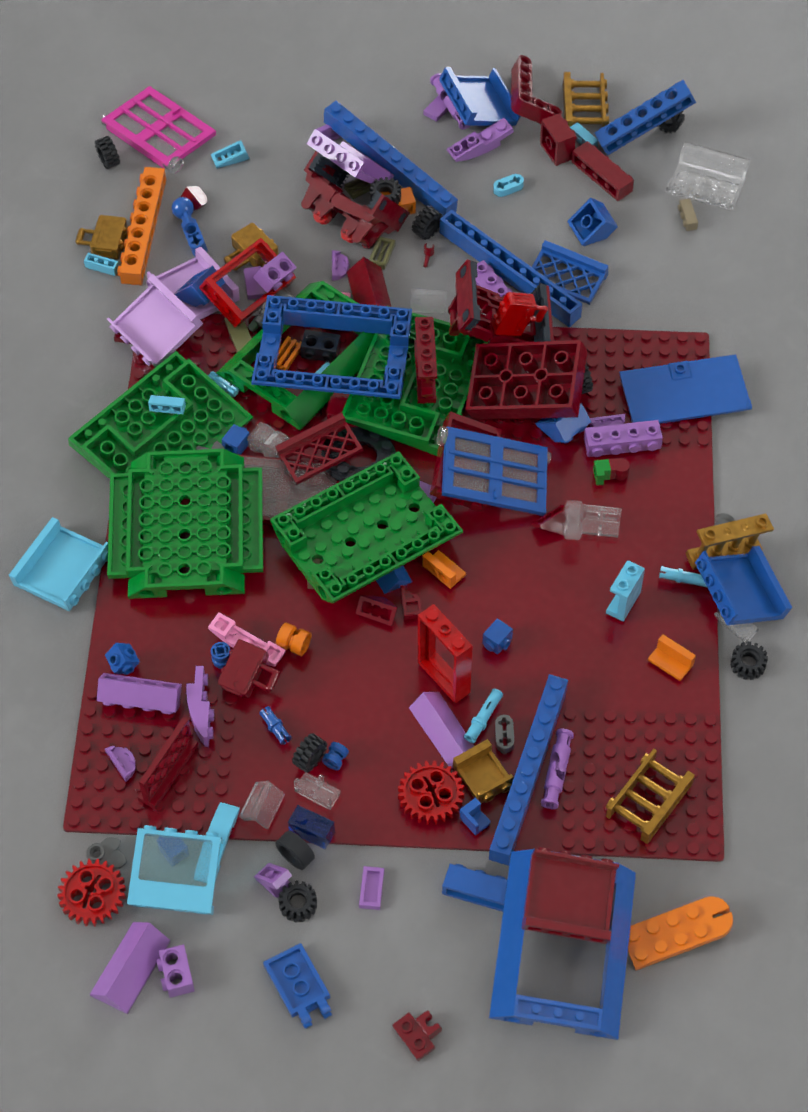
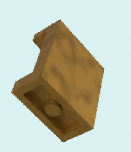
M488 739L453 758L454 770L458 772V776L462 778L463 783L472 796L477 798L481 804L483 802L488 803L499 793H506L510 790L514 777L512 774L508 775L492 752V744Z

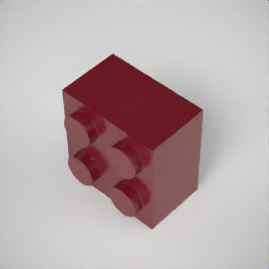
M560 113L543 119L541 121V146L556 166L571 161L572 151L576 149L575 141L577 136L575 131L571 130L567 120L563 119Z

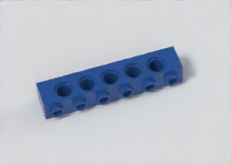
M681 80L635 109L630 110L620 118L615 119L605 127L600 128L595 132V135L608 156L692 106L696 101L685 81Z

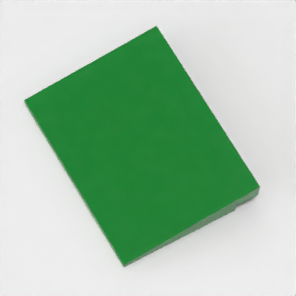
M412 313L401 398L394 399L349 394L342 414L347 423L437 456L445 418L450 412L463 416L465 411L476 344H487L490 340L486 342L477 337H469V335H463L462 333L457 336H451L449 334L450 322L433 318L437 378L435 379L436 403L418 404L414 340H416L415 318L427 316ZM375 333L357 375L358 378L383 380L384 386L385 366L387 365L390 347L389 334Z
M175 351L68 438V443L70 447L110 479V474L128 473V469H131V462L147 452L196 450L197 446L211 449L216 441L222 444L221 439L233 424L244 427L253 420V416L190 359L186 360ZM150 396L185 398L186 407L184 414L149 411L148 402ZM183 466L181 471H189L191 467Z

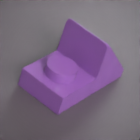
M268 863L254 878L277 898L280 891L283 892L282 888L284 886L288 887V879L292 875L288 869Z

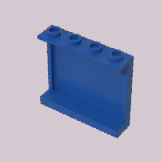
M451 67L444 68L439 81L465 126H491L502 118H505L511 126L517 125L521 116L512 111L511 94L495 68L492 69L489 76H459L454 74Z
M753 546L747 554L709 557L707 552L703 551L695 562L727 626L784 619L792 609L760 546Z

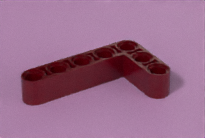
M519 55L511 69V109L517 115L541 124V121L545 118L559 113L562 115V111L557 106L532 96V61L525 55Z

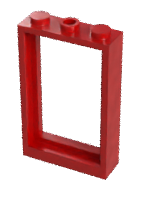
M262 238L258 239L206 278L199 287L235 328L261 308L267 300V295L276 296L281 289L285 290L296 279L294 275L289 281H282V285L276 291L272 289L244 311H241L216 283L254 253H257L266 264L277 256Z
M433 604L418 614V664L456 704L471 693L473 645ZM436 637L453 654L454 670L436 652Z

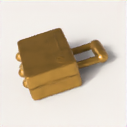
M99 215L95 230L80 228L75 243L77 245H89L92 254L117 260L120 257L121 251L124 250L123 243L127 237L128 227L126 218ZM85 233L93 234L91 241H83Z
M250 223L231 235L232 246L236 251L225 256L224 261L228 263L232 260L231 258L244 251L260 238L269 245L276 255L279 254L278 246L274 243L273 239H270L264 233L263 229L258 228L254 223ZM254 253L233 270L237 271L247 263H250L253 267H263L266 263L257 253Z

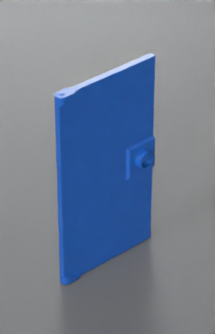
M736 354L619 372L632 423L659 420V424L752 410V404Z

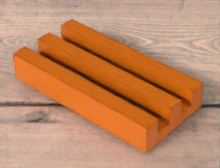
M287 336L279 348V361L276 368L288 370L301 351V341L298 343L296 339L291 340V337ZM294 346H295V347H296L295 350L292 352V354L290 355V357L288 358V360H287V361L285 362V364L282 366V363L284 362L285 359H287V357L289 356V353L292 351V349H293Z

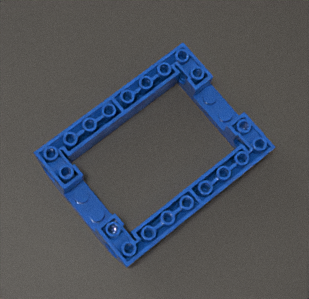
M267 295L262 322L263 335L260 351L256 354L251 384L400 399L408 354L412 309ZM293 325L389 334L390 347L387 365L385 366L384 386L383 380L276 370L283 326Z
M535 849L511 852L489 1019L531 1026L534 1022L575 1028V1033L618 1040L636 873L620 863H616L619 864V868L616 870L609 927V931L612 932L611 940L606 944L600 1007L595 1008L523 996L516 993L524 938L522 922L531 854Z

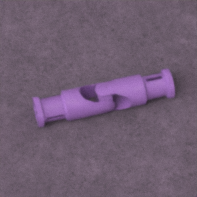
M442 73L434 74L430 79V83L435 86L437 94L451 116L457 120L461 130L469 128L470 126H465L439 81Z
M561 728L556 731L557 740L552 748L550 764L544 784L545 794L544 798L541 799V805L548 809H557L559 806L558 797L563 789L566 768L571 752L570 742L574 737V733L568 729Z

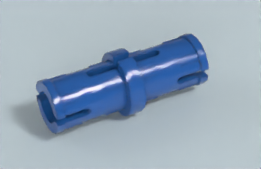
M269 706L265 707L267 712L262 709L259 715L267 723L268 730L274 733L280 744H286L284 740L286 739L289 742L292 738L291 735L283 727L282 720L275 716Z

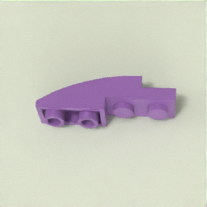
M502 118L479 134L474 131L446 150L455 162L473 159L501 145L500 141L514 133L506 119Z
M196 666L195 684L186 685L187 703L195 732L203 745L209 747V739H213V727H210V721H214V709H211L210 701H207V691H204L205 686H208V674H205L204 666Z

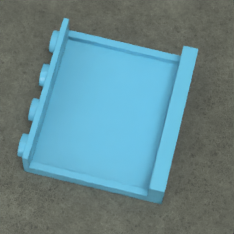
M52 517L10 572L9 577L14 586L70 612L73 606L77 605L84 591L88 590L94 577L99 575L102 566L108 561V542L101 545L62 527L59 520Z

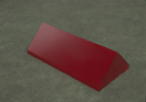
M363 257L347 271L353 300L359 304L392 307L381 266Z

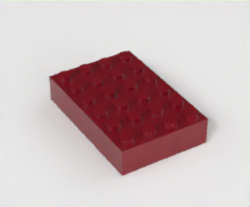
M581 340L476 344L466 411L473 420L578 417L588 350Z

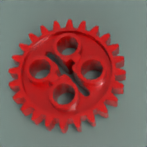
M435 760L432 765L425 761V766L417 763V769L410 767V773L404 772L405 779H400L401 786H398V800H402L400 801V806L405 807V814L411 812V819L417 816L418 823L426 819L427 825H429L430 820H433L435 825H437L438 819L445 822V816L452 819V811L458 813V806L463 805L461 799H464V785H460L462 778H457L458 772L451 773V766L445 769L444 762L440 766H436ZM435 778H438V779H440L441 781H439V782H434V781H432V780L435 779ZM414 786H421L422 788L419 789V790H417V789H414L413 787H414ZM443 795H447L449 798L442 799L440 797ZM434 798L439 807H436L434 803ZM429 803L430 806L424 807L421 804Z
M88 859L87 865L80 861L79 868L72 865L73 872H65L68 877L67 879H60L64 885L58 886L59 891L62 892L57 894L58 899L61 900L59 905L63 908L62 911L65 915L69 914L70 920L75 918L78 925L82 920L85 926H88L89 921H92L93 925L96 926L97 920L105 924V917L112 920L111 913H119L116 907L124 906L120 899H126V895L123 892L127 888L125 885H122L125 883L123 877H120L121 873L119 870L115 871L114 865L108 867L106 860L102 865L99 859H96L95 864H92L91 860ZM85 877H92L89 882H83ZM111 884L108 889H101L103 885ZM75 896H83L79 901H73ZM97 902L102 903L99 908H92L93 904Z

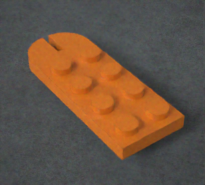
M710 896L631 925L628 954L635 971L725 937L733 926V915L730 912V907L721 898ZM721 914V916L713 918V916Z

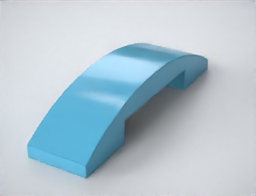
M220 802L208 829V832L218 833V837L223 839V844H220L216 879L221 867L220 862L240 811V807ZM204 842L194 876L195 881L207 884L213 843Z

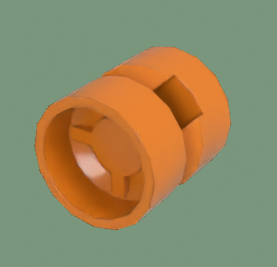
M285 622L276 637V645L285 650L290 648L292 653L303 656L311 642L312 633L304 629L297 630L296 626Z

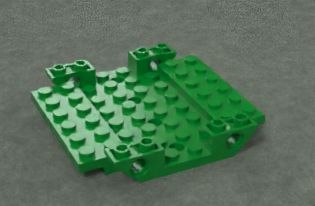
M226 449L147 452L132 461L131 469H128V473L110 474L108 579L130 578L128 580V599L167 597V590L205 589L206 595L245 594V576L241 573L263 572L262 467L244 468V457ZM183 466L191 467L189 471H181ZM183 499L190 500V503L187 505L180 504ZM182 533L190 534L187 539L180 538ZM182 567L190 568L189 572L185 574L179 571Z

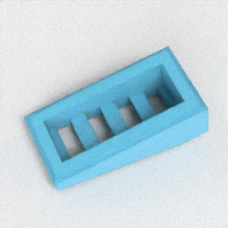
M241 140L211 154L216 168L250 159Z

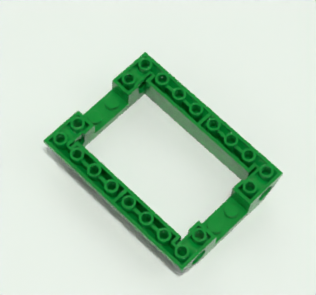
M324 281L309 283L295 297L359 304ZM284 325V326H283V332H282V334H283L291 325ZM262 328L216 373L218 376L229 381L231 385L238 387L243 393L251 389L269 401L272 405L273 413L301 431L329 403L334 393L303 390L296 396L282 387L252 385L254 368L250 365L256 360V354L260 351L263 335ZM355 332L359 336L321 374L355 377L360 371L375 333Z

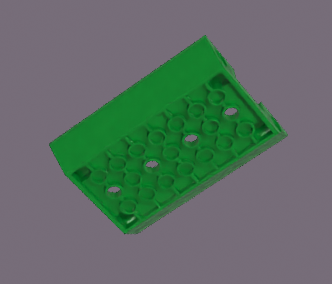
M399 451L270 518L281 546L321 599L330 603H335L463 533L462 528L442 504L435 506L419 486V475ZM416 507L419 511L411 512L409 509ZM380 524H385L387 528L379 529L377 526ZM348 541H352L355 543V545L350 547L347 546L345 543ZM321 559L323 562L320 564H316L313 562V560Z

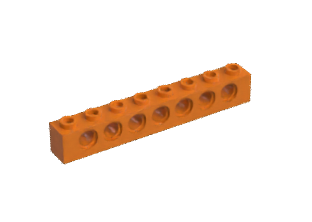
M144 167L143 174H140V186L137 187L136 192L137 199H134L133 203L134 212H131L130 215L131 226L128 225V238L124 240L125 251L121 253L122 264L118 266L117 271L121 284H143L166 184L165 168Z

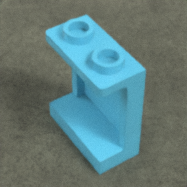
M626 561L610 588V592L616 595L608 606L606 614L624 622L641 593L645 568L631 561Z

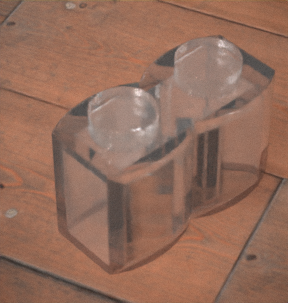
M262 422L247 437L248 446L252 451L260 452L265 457L279 458L275 446L290 439L282 432L275 431L272 427Z
M567 500L565 502L564 515L566 520L563 524L565 539L580 540L583 527L580 520L583 517L584 508L581 500Z

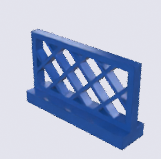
M546 240L543 242L542 249L532 265V268L536 271L542 269L544 277L547 279L558 276L560 282L555 283L558 287L575 299L589 305L603 280H606L608 276V265ZM543 256L551 258L552 262L542 264L541 259ZM564 263L567 268L558 271L556 265ZM554 266L556 272L546 274L544 268ZM577 269L583 272V275L574 277L572 271ZM569 272L571 279L562 281L560 275ZM596 276L599 279L597 282L590 284L588 277ZM585 279L587 285L578 288L576 281ZM574 283L575 289H565L564 285ZM589 289L591 294L587 298L582 296L580 291Z

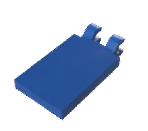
M301 943L263 962L291 1017L293 1018L298 1015L305 1029L313 1025L308 1013L319 1008L324 1019L332 1016L331 1008L326 1000L330 999V994Z

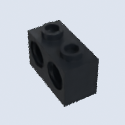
M305 330L300 346L301 358L333 362L340 352L341 336Z

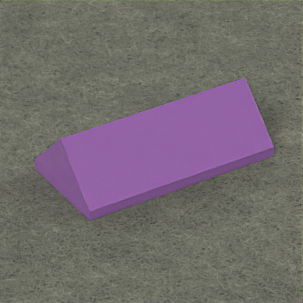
M423 692L409 707L447 765L451 766V769L453 768L454 757L474 747L473 743L468 742L464 738L466 732L440 692Z
M133 922L91 991L90 996L128 1014L157 965L156 959L160 958L159 950L166 949L170 939L150 923Z

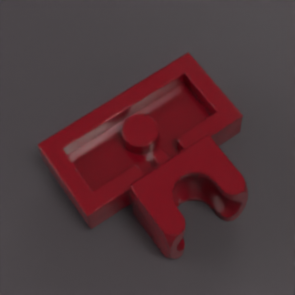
M425 1011L416 1020L408 1012L392 1024L417 1061H420L435 1049L430 1040L442 1031L438 1023L433 1026H427L428 1022L432 1020L430 1011Z

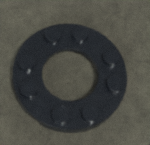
M350 427L361 445H368L369 448L372 447L377 455L376 461L366 467H355L343 461L326 471L334 479L341 482L396 453L391 441L385 436L366 429ZM344 429L338 432L337 436L345 438L347 431ZM326 439L323 445L329 446L331 439ZM335 440L333 447L341 449L344 442ZM322 450L321 457H325L327 450ZM331 451L328 458L335 459L339 456V453Z

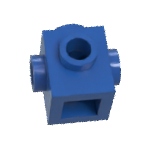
M115 643L105 654L114 674L129 675L140 663L131 644Z

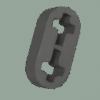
M500 715L495 721L496 748L501 753H509L514 748L513 719L508 715ZM502 722H506V731H503ZM503 737H507V746H504L502 743Z

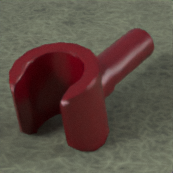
M427 243L424 245L425 261L423 267L425 268L428 267L429 258L434 255V244L432 248H427Z

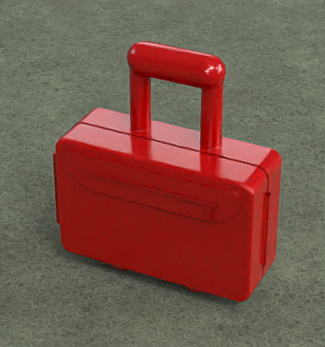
M507 292L491 321L494 333L496 335L521 336L529 321H542L548 311V307L537 305L533 294ZM535 310H539L536 317H532Z

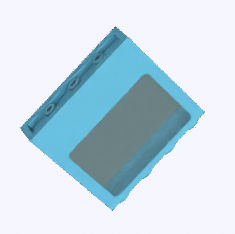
M144 825V829L138 828L127 904L136 907L213 915L214 906L212 903L220 844H223V839L218 837V833L206 832L205 836L198 835V831L185 830V833H178L177 829L165 828L164 831L156 830L157 827Z

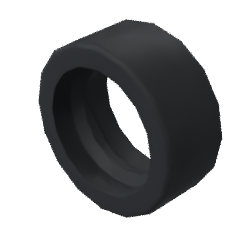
M286 831L275 842L281 855L297 869H305L315 859V855L309 845L292 831Z

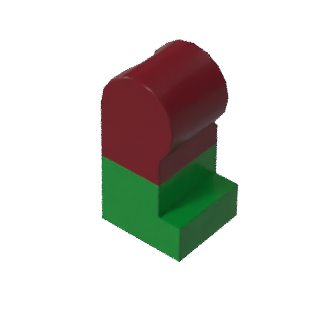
M624 458L594 460L593 472L596 485H604V480L626 479L629 474V462Z

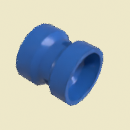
M217 642L211 647L213 665L219 669L225 667L230 657V647L227 643Z
M332 742L328 747L329 752L323 756L322 762L330 769L339 770L342 766V760L347 757L349 750L338 742Z

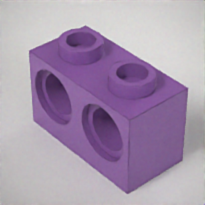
M282 251L261 267L253 278L268 293L272 289L276 291L282 285V281H289L294 276L293 271L297 267Z
M184 944L159 950L160 958L156 960L159 972H164L165 978L161 979L163 992L168 991L169 998L195 992ZM171 959L178 960L173 965L167 964ZM174 979L182 980L179 984H172Z

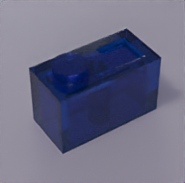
M297 805L288 820L289 831L324 849L327 848L335 834L334 821Z

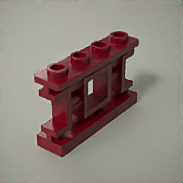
M416 317L414 351L418 404L436 403L435 379L437 378L434 319L433 317Z

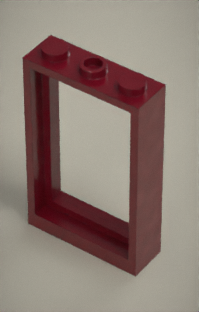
M450 412L443 422L430 495L453 502L456 505L471 508L473 511L483 512L487 504L442 496L446 427L501 437L502 429ZM490 445L488 447L487 457H490ZM486 462L484 473L489 474V463ZM483 478L481 492L488 493L489 479Z

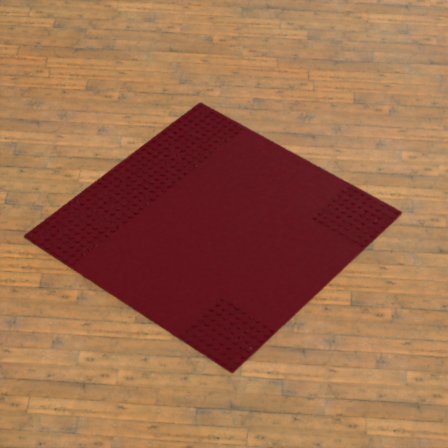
M211 314L200 319L203 324L176 350L186 360L190 359L207 375L210 372H218L237 353L225 325L224 318L226 317L223 314ZM251 315L245 320L246 326L251 323L255 316ZM291 325L282 334L280 346L287 336L291 337V340L296 339L300 343V341L302 342L305 330L340 335V355L359 335L353 331ZM526 326L525 331L531 332L530 326ZM259 327L255 331V333H252L248 329L251 338H253L262 328ZM553 327L554 341L581 340L588 350L586 366L589 367L588 370L591 372L593 390L581 394L580 403H582L589 418L625 414L624 424L632 423L619 376L620 371L710 358L709 334L704 332ZM294 346V348L292 349V351L289 353V356L287 357V359H285L284 362L282 363V366L285 364V362L288 360V358L290 357V355L292 354V352L295 350V348H296L295 346ZM300 351L287 371L316 373L326 362L301 358ZM133 352L128 389L155 368L152 364L148 366L141 359L144 357L141 353L137 355ZM255 361L250 365L253 368L255 365ZM285 388L296 396L303 391V389ZM248 389L245 393L238 390L239 393L232 397L253 416V420L244 426L249 431L250 444L241 455L279 458L275 448L276 445L327 420L326 410L328 404L300 431L273 413L271 403L251 389ZM465 408L463 416L472 419ZM707 416L659 424L663 437L661 449L638 451L636 453L627 452L618 455H602L600 457L587 456L584 442L585 430L574 435L573 440L564 443L553 441L537 427L535 423L542 418L476 420L502 429L501 438L548 447L546 514L560 505L570 506L572 510L565 534L561 535L532 527L531 523L542 517L541 515L487 505L483 512H479L444 499L436 498L434 501L435 506L442 504L462 528L463 533L429 552L433 555L439 550L464 570L466 575L450 589L423 567V555L403 565L412 580L411 583L404 586L411 593L421 597L423 611L434 604L473 645L471 693L456 704L418 664V618L404 620L400 588L384 594L375 580L335 603L324 601L315 589H308L307 579L281 546L271 525H263V572L241 573L245 576V594L206 595L205 589L167 590V597L128 599V580L130 578L108 579V561L105 562L100 574L63 823L64 831L137 835L138 828L144 829V825L157 827L156 830L164 831L165 828L177 829L178 833H185V830L198 831V835L206 836L220 802L240 807L234 828L232 827L228 840L276 842L289 830L300 836L306 843L489 851L509 791L506 793L501 792L492 801L481 804V811L491 823L476 836L460 819V809L474 799L463 781L460 784L464 785V799H461L463 805L458 806V813L452 811V819L445 816V822L438 819V823L435 825L434 821L430 820L429 825H427L426 819H423L418 823L417 816L411 819V812L405 814V807L400 806V801L402 800H398V786H401L400 779H405L404 772L410 773V767L417 769V763L425 766V761L432 765L434 760L436 761V766H440L444 762V768L449 767L409 707L423 692H440L467 733L472 724L473 717L477 716L491 690H500L503 693V697L488 719L485 730L481 731L473 745L476 746L488 739L492 744V752L508 775L512 774L514 777L550 674L568 679L567 693L514 851L544 847L549 848L551 852L567 851L572 853V855L722 862L724 860L717 605L708 587L683 582L676 583L674 580L659 578L660 573H665L660 571L661 566L673 569L680 568L683 571L700 574L698 569H692L686 557V552L689 549L701 546L702 542L697 534L698 529L711 527L715 524L712 417ZM388 438L393 444L395 451H399L419 475L420 481L431 485L437 456ZM455 438V450L487 457L488 444ZM355 444L346 445L345 450L351 451L357 447ZM361 445L363 452L345 460V462L355 467H366L376 461L377 455L372 447L369 448L368 445ZM309 447L304 450V453L312 455L314 448ZM503 448V460L537 467L538 455ZM318 449L316 456H321L322 449ZM291 456L287 459L297 460L298 456ZM455 456L454 467L484 473L486 462ZM301 458V460L310 461L308 458ZM624 458L629 462V474L626 479L604 480V485H596L593 472L594 460ZM503 466V477L537 483L536 472ZM262 468L263 481H279V469ZM300 471L295 473L297 478L305 474V472ZM454 472L453 486L481 491L483 478ZM320 473L300 484L329 487L330 475ZM502 482V496L537 502V489ZM263 487V497L276 498L277 488ZM291 489L289 500L305 501L320 492ZM183 499L180 504L187 505L190 503V500ZM263 503V515L273 516L275 504ZM416 507L409 509L411 512L419 511ZM109 520L105 542H108ZM380 524L377 526L379 529L387 528L385 524ZM182 533L180 538L187 539L190 534ZM348 541L345 543L347 546L350 547L355 545V543L352 541ZM626 561H631L645 568L641 593L623 622L606 614V610L616 595L610 592L612 584ZM182 567L179 572L182 574L188 573L190 568ZM360 596L386 597L398 608L393 626L356 614ZM219 612L234 620L235 625L266 643L271 641L276 644L278 632L285 622L296 626L297 630L304 629L311 632L312 637L309 647L303 656L292 653L289 648L275 667L265 664L280 671V676L273 691L268 692L255 686L249 698H241L225 691L218 684L221 669L213 665L211 647L217 642L224 641L208 629V626ZM497 618L513 628L510 645L499 654L487 650L482 644L483 633ZM662 634L696 655L694 665L681 681L648 661L649 656L657 648L658 639ZM436 637V652L454 670L453 654ZM115 643L131 644L140 661L129 675H115L182 684L180 707L175 713L164 714L161 710L144 711L140 707L124 708L119 704L109 706L97 701L99 677L103 673L114 674L105 654ZM196 666H204L205 674H208V686H205L204 691H207V701H210V707L214 709V721H210V727H213V739H209V747H205L196 734L187 703L186 685L195 684ZM262 670L258 682L267 685L272 673ZM269 706L275 716L282 720L283 727L291 735L292 738L289 742L286 739L284 740L286 744H280L274 733L268 730L267 723L259 715L262 709L267 712L265 707ZM500 715H508L513 719L514 748L509 753H501L496 748L495 721ZM185 717L189 719L192 738L198 741L199 746L157 808L154 809L138 801L137 796L141 792L139 781L181 719ZM502 722L503 731H506V722ZM561 728L568 729L574 733V737L570 742L571 752L566 768L563 789L558 797L559 806L557 809H548L541 805V799L544 798L545 794L544 784L550 764L552 748L557 740L556 731ZM312 733L327 742L328 746L325 754L329 752L328 747L332 742H338L349 750L347 757L342 760V766L339 770L328 768L321 760L308 773L292 763L293 754L297 751L296 748L300 746L301 741H304V738ZM503 737L502 743L504 746L508 744L507 737ZM110 746L127 748L133 754L136 768L133 776L127 782H125L107 755L105 748ZM655 749L657 750L656 762L678 776L682 775L684 777L687 771H690L695 777L692 786L647 844L640 840L642 831H640L641 828L617 812L610 819L607 818L606 805L612 797L616 798L637 771L643 756L646 753L650 754ZM651 767L644 774L645 777L667 791H673L676 787L674 782ZM435 778V779H433L432 781H434V782H439V781H441V780L438 779V778ZM640 782L632 789L656 806H661L665 802L663 797ZM414 786L413 788L419 790L422 787ZM443 795L440 798L448 799L449 797L447 795ZM628 797L621 803V806L644 821H650L653 817L650 811ZM434 798V803L436 807H439ZM429 803L421 804L424 807L430 806Z

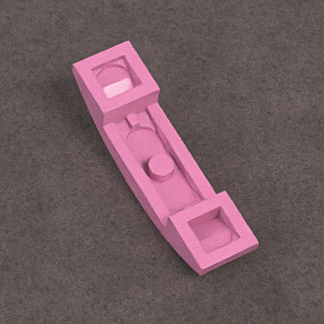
M219 612L208 626V629L232 648H234L237 640L241 639L266 650L269 654L266 662L267 665L275 667L286 652L285 649L271 641L266 643L235 625L234 620Z

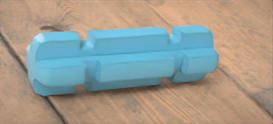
M210 372L208 374L230 396L235 397L239 393L238 387L231 385L229 381L218 376L217 373Z

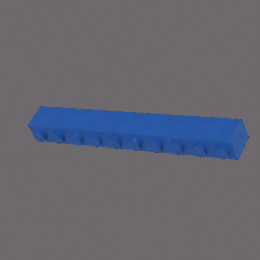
M337 100L324 109L325 124L331 126L333 131L355 149L394 174L393 179L397 180L398 184L403 188L411 187L414 197L426 207L432 206L442 216L446 215L450 210L457 211L458 199Z
M450 210L440 219V234L477 261L481 262L484 260L488 266L490 265L496 275L521 293L531 294L539 283L548 285L551 314L566 326L571 327L581 318L582 303L456 212Z
M550 674L548 676L489 850V860L509 866L511 852H514L567 693L568 679Z

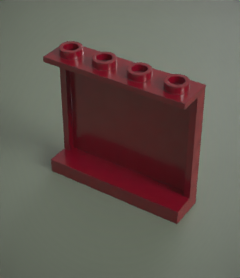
M539 847L535 849L531 854L522 929L607 944L611 940L612 931H609L615 875L619 864L613 863V860L610 859L594 860L589 855L572 856V853L567 851L555 853L551 852L549 848Z

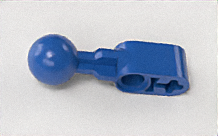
M179 197L172 203V212L177 218L182 219V229L190 249L196 257L195 249L202 247L206 252H208L196 219L191 216L194 211L193 203L186 197Z

